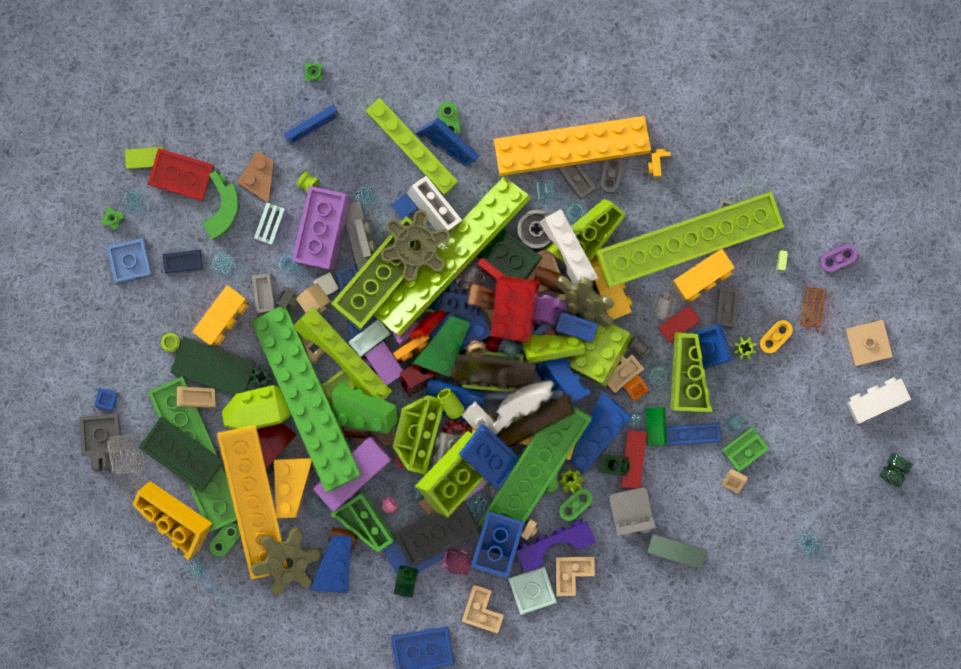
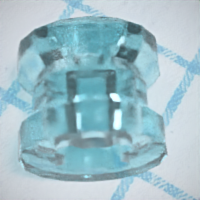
M504 339L498 351L501 354H506L509 360H514L521 352L522 345L515 343L512 339Z

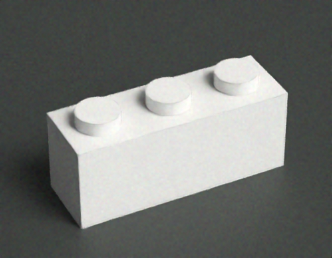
M427 176L416 182L409 189L407 195L419 210H424L428 214V221L436 231L445 229L450 233L462 221Z
M893 377L885 381V386L879 388L876 385L867 389L868 393L863 396L858 393L850 397L851 401L847 405L855 423L864 422L911 400L902 379L896 380Z

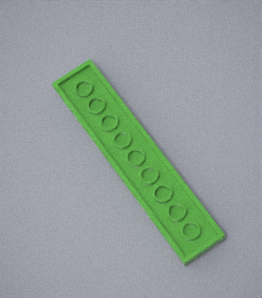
M279 306L252 320L251 323L325 492L329 493L361 477L362 474L300 334L293 327L295 323L288 307L283 308Z

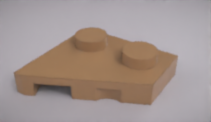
M257 151L237 183L268 203L270 200L274 161Z

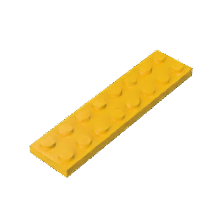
M645 116L494 139L499 176L651 153Z
M256 425L217 433L250 578L252 580L270 576L269 574L256 576L251 570L254 563L261 562L267 557V550L261 545V538L263 536L271 535L276 541L282 542ZM286 559L282 562L284 567H288Z

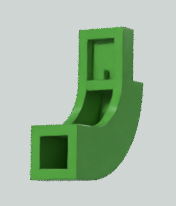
M217 171L209 175L220 192L221 206L213 217L202 223L213 241L224 235L232 227L239 210V198L235 186L232 183L225 186L228 183L222 173L218 174Z

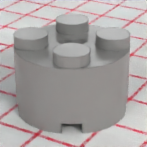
M542 210L527 212L518 223L517 235L519 240L532 250L543 249L552 242L540 224L541 220L549 216L548 213ZM535 225H538V228L542 229V231H539L538 235H535V232L531 231V229H534Z

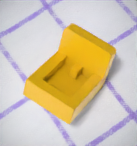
M666 149L655 150V153L651 154V162H648L649 174H652L653 178H660L662 176L660 158H670L671 152H666Z

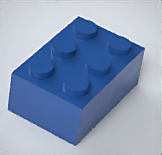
M480 307L479 316L450 313L428 334L430 340H432L451 315L469 321L470 325L458 353L460 354L466 350L472 341L481 342L490 337L492 324L484 309Z

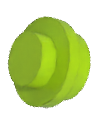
M167 333L161 339V346L165 351L174 352L180 346V339L174 333Z

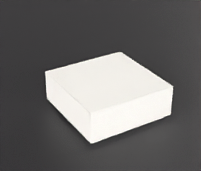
M330 272L313 281L314 284H319L326 295L339 290Z

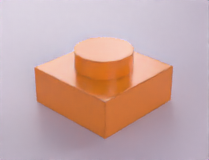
M639 375L623 386L634 402L649 391Z

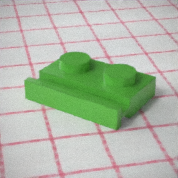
M751 427L723 448L722 451L736 470L740 472L769 450V447L754 428Z

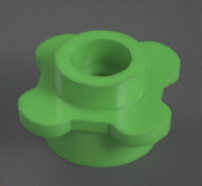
M306 63L304 65L306 70L304 79L307 82L311 80L322 81L323 75L321 70L323 65L321 63Z
M108 207L101 222L103 225L111 226L112 229H118L123 213L120 211L116 212L111 207Z

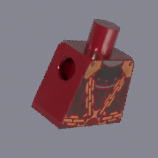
M414 364L400 372L399 382L408 397H411L427 387L429 379L436 380L437 372Z

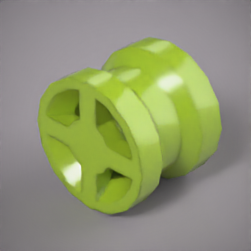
M305 171L299 178L296 187L304 189L308 194L309 186L318 187L320 179L317 177L313 178L309 172Z

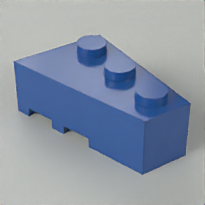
M566 357L535 362V370L538 371L541 382L551 381L553 383L550 391H562L563 395L571 394L573 402L590 394L588 388L584 390L579 383L581 379L579 375H574L568 367L571 364Z

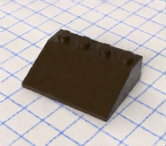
M457 355L455 380H459L458 384L462 385L478 382V386L481 387L497 384V388L509 389V386H517L516 390L533 384L535 363Z

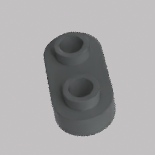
M621 158L605 160L600 187L606 193H614L619 187L623 170V160ZM611 162H615L617 164V167L615 169L610 167ZM609 180L612 181L613 186L608 187L606 185V182Z

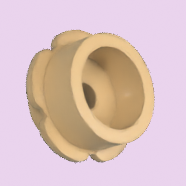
M472 341L466 350L470 356L482 357L485 353V344L479 341Z

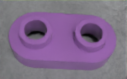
M852 245L841 246L824 254L820 259V266L826 272L840 269L856 260L857 250ZM845 251H848L850 253L849 258L844 257L843 254ZM827 259L833 261L832 266L826 264Z

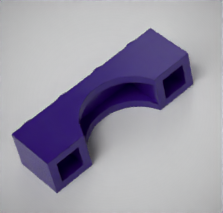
M580 519L571 523V528L565 530L564 527L554 530V535L547 537V534L536 538L537 542L531 545L529 542L519 545V550H516L524 572L526 573L543 566V556L546 550L555 543L566 542L572 544L578 550L595 544L596 541L588 522H583Z

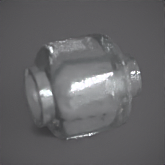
M470 264L457 276L456 281L459 289H465L466 293H469L471 285L481 286L485 277L481 268L476 264Z
M661 291V294L653 296L650 311L654 314L653 317L668 320L669 317L674 316L677 300L672 297L673 293Z

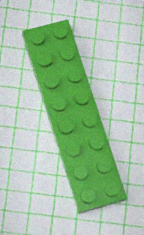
M183 376L148 391L159 418L162 416L218 456L198 408L177 407V387H188ZM223 465L220 466L203 492H200L188 483L201 515L212 523L209 532L237 521Z
M574 406V414L535 434L510 475L482 515L478 525L483 527L487 511L525 522L592 420V417Z

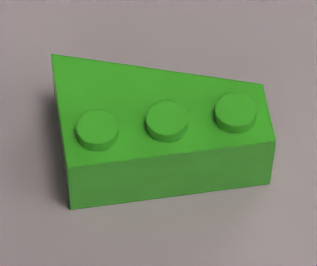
M342 381L332 391L333 409L341 427L389 433L398 422L396 405L376 396L370 397L364 394L363 390L352 389L347 386V383Z
M366 491L330 514L344 524L347 529L358 535L361 540L376 552L381 551L397 540Z

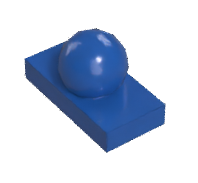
M561 312L556 331L593 343L598 324Z

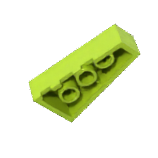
M603 199L571 226L589 262L595 257V251L601 249L626 216L624 211L606 199ZM554 242L549 244L545 249L566 266L565 260Z

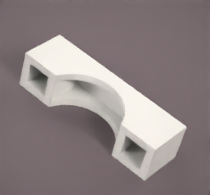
M562 210L541 220L540 224L547 237L556 244L565 260L567 274L572 283L578 284L581 277H587L591 282L598 277Z

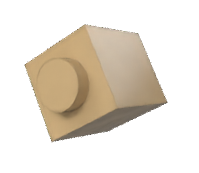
M318 283L309 287L295 298L306 313L311 308H314L321 314L327 310L325 306L331 302Z

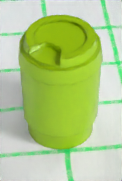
M449 388L442 390L438 394L439 403L449 418L456 419L464 413V406Z

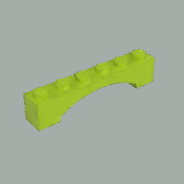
M378 98L365 110L368 116L399 146L444 197L458 184L454 176L381 98Z
M311 308L293 325L305 340L308 339L319 346L340 365L352 380L356 389L363 390V393L370 397L376 396L383 400L392 392L314 308Z

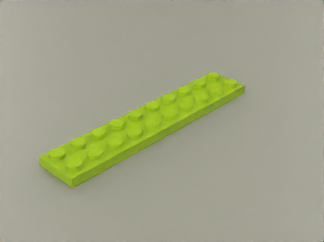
M503 176L462 219L460 224L450 232L449 241L437 246L436 254L445 263L443 270L435 272L427 265L420 266L417 270V277L413 281L404 280L374 313L375 318L400 337L531 199L529 194Z
M771 191L595 252L606 284L610 288L784 228Z

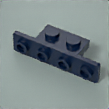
M447 287L427 308L470 316H479L480 309L478 306L468 304L470 294L466 293L465 289L449 291L450 287Z

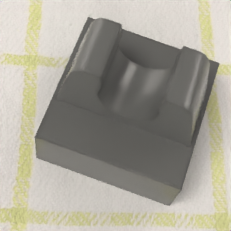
M284 287L275 304L286 308L289 304L296 308L298 301L292 297L294 291Z

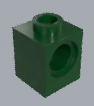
M601 454L598 473L627 476L630 470L629 457ZM615 461L618 462V467L616 470L613 468V464Z

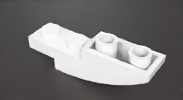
M546 381L531 384L509 395L501 403L497 411L500 415L497 417L492 428L499 432L503 427L507 428L511 424L514 416L517 418L521 413L526 416L530 411L535 412L540 406V402L542 400L546 401L551 395L550 389L553 383Z

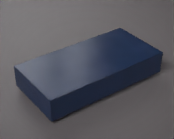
M201 250L163 254L165 274L203 269Z

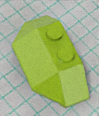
M275 385L238 393L222 410L224 427L232 429L256 425V429L282 423L292 415L280 387Z
M426 395L401 409L392 447L405 468L409 471L426 475L443 407L436 397Z

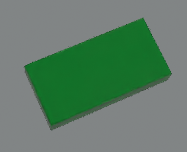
M665 407L645 408L647 446L668 445Z

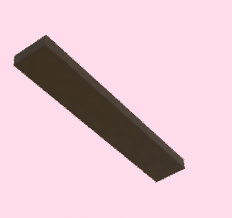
M565 394L510 424L507 428L501 429L496 436L511 448L574 414L575 409L571 394Z

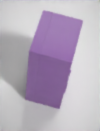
M309 186L292 258L293 262L332 272L336 271L352 197L345 193Z
M375 435L369 437L352 453L362 474L361 477L329 493L325 492L322 482L313 488L333 512L344 505L348 499L352 498L359 489L395 458Z

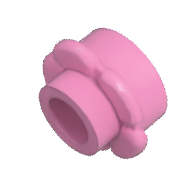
M388 496L386 499L381 500L383 503L381 507L386 513H396L395 511L399 506L392 497Z

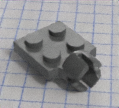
M119 414L79 417L82 456L90 457L91 469L93 471H102V461L104 470H112L114 468V455L121 452Z

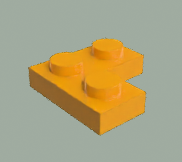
M428 335L426 337L422 336L420 339L416 338L393 354L399 362L402 360L406 362L414 357L412 353L417 348L419 351L424 349L428 345L430 338Z

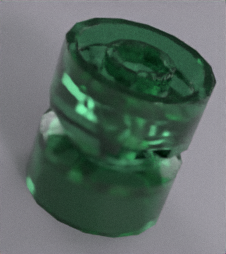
M891 453L887 460L888 466L883 467L879 477L901 488L905 481L904 475L909 474L914 464L895 453Z

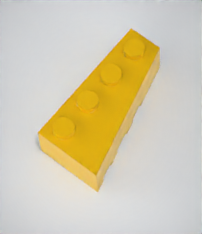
M151 481L138 490L132 504L149 522L153 521L157 525L158 531L162 535L166 534L173 541L171 544L176 549L180 548L185 553L184 557L188 561L200 551L212 525L206 518Z

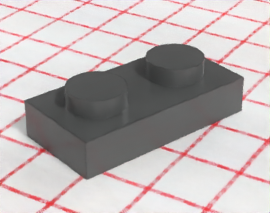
M579 164L558 168L560 174L580 200L596 189Z
M719 288L716 325L721 323L723 327H736L739 289Z

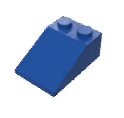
M487 511L471 567L508 578L525 522Z

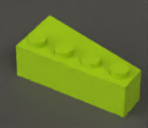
M674 332L670 409L675 411L712 412L698 334Z

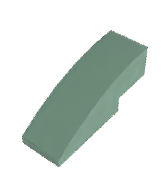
M652 534L646 552L701 569L707 550Z

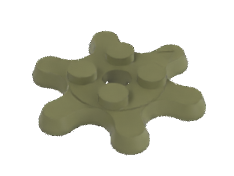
M424 210L415 212L414 220L409 226L400 224L396 219H391L386 224L387 231L394 236L395 242L391 247L384 248L381 251V258L385 262H391L395 259L402 261L404 264L403 277L407 281H413L417 277V270L422 265L429 266L435 272L443 270L445 265L443 259L437 256L436 248L438 245L449 241L450 233L445 229L435 232L430 231L426 225L428 214ZM418 241L421 245L420 250H411L410 243Z
M564 276L557 278V286L565 293L559 294L557 299H561L568 304L567 309L570 313L577 314L578 318L591 322L595 320L605 328L613 325L614 320L605 310L611 309L614 306V301L608 296L597 295L592 289L593 284L590 279L581 277L579 283L574 284Z
M292 528L284 542L276 541L271 535H265L261 538V545L267 550V557L261 562L254 563L251 570L256 576L264 574L272 576L273 583L270 590L275 596L283 594L285 586L292 581L297 582L300 587L305 589L312 585L313 580L307 574L306 568L309 563L318 561L322 553L316 547L311 549L301 547L300 542L303 532L299 528ZM291 558V566H282L283 560Z

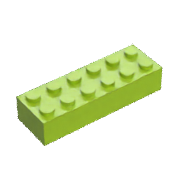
M406 216L400 224L409 226L413 221ZM392 234L389 235L331 303V307L359 330L365 326L374 313L404 280V264L402 261L395 259L391 262H385L381 258V251L384 248L391 247L395 242ZM412 241L410 248L413 251H418L421 245L418 241Z

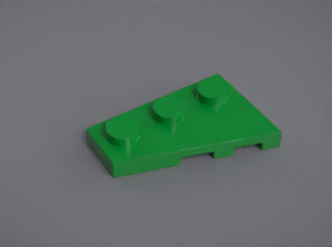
M451 315L413 363L450 377L470 322Z

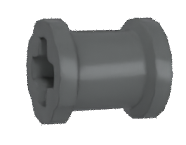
M638 335L629 345L628 349H632L643 360L653 347L645 344Z

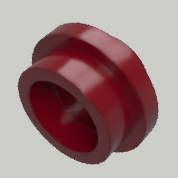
M491 336L486 338L485 341L487 350L494 353L500 352L505 345L504 341L499 337Z

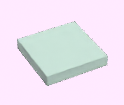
M545 566L508 578L520 615L557 603Z

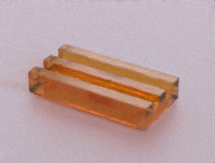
M806 287L800 325L819 328L826 290ZM810 292H813L809 320L806 322L805 317ZM821 293L816 322L812 323L817 294Z

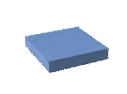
M144 238L106 246L115 284L152 275Z

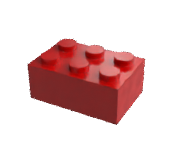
M504 275L497 279L490 336L529 342L532 339L540 281Z

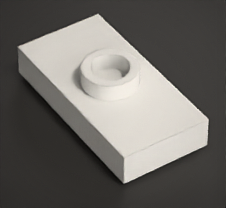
M476 401L462 414L475 430L481 424H484L495 435L498 433L492 428L495 421Z

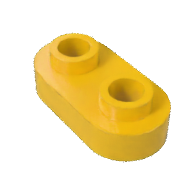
M785 320L776 322L761 338L759 343L761 350L768 354L777 351L791 336L793 331L792 325ZM781 326L786 329L784 334L779 332ZM768 340L772 342V347L770 348L766 346V341Z

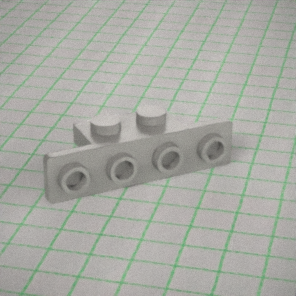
M355 202L350 205L346 226L357 268L360 271L376 249L373 240H370L369 233H371L369 223L365 221L361 203Z

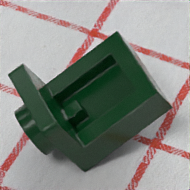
M399 566L394 594L413 598L418 569Z

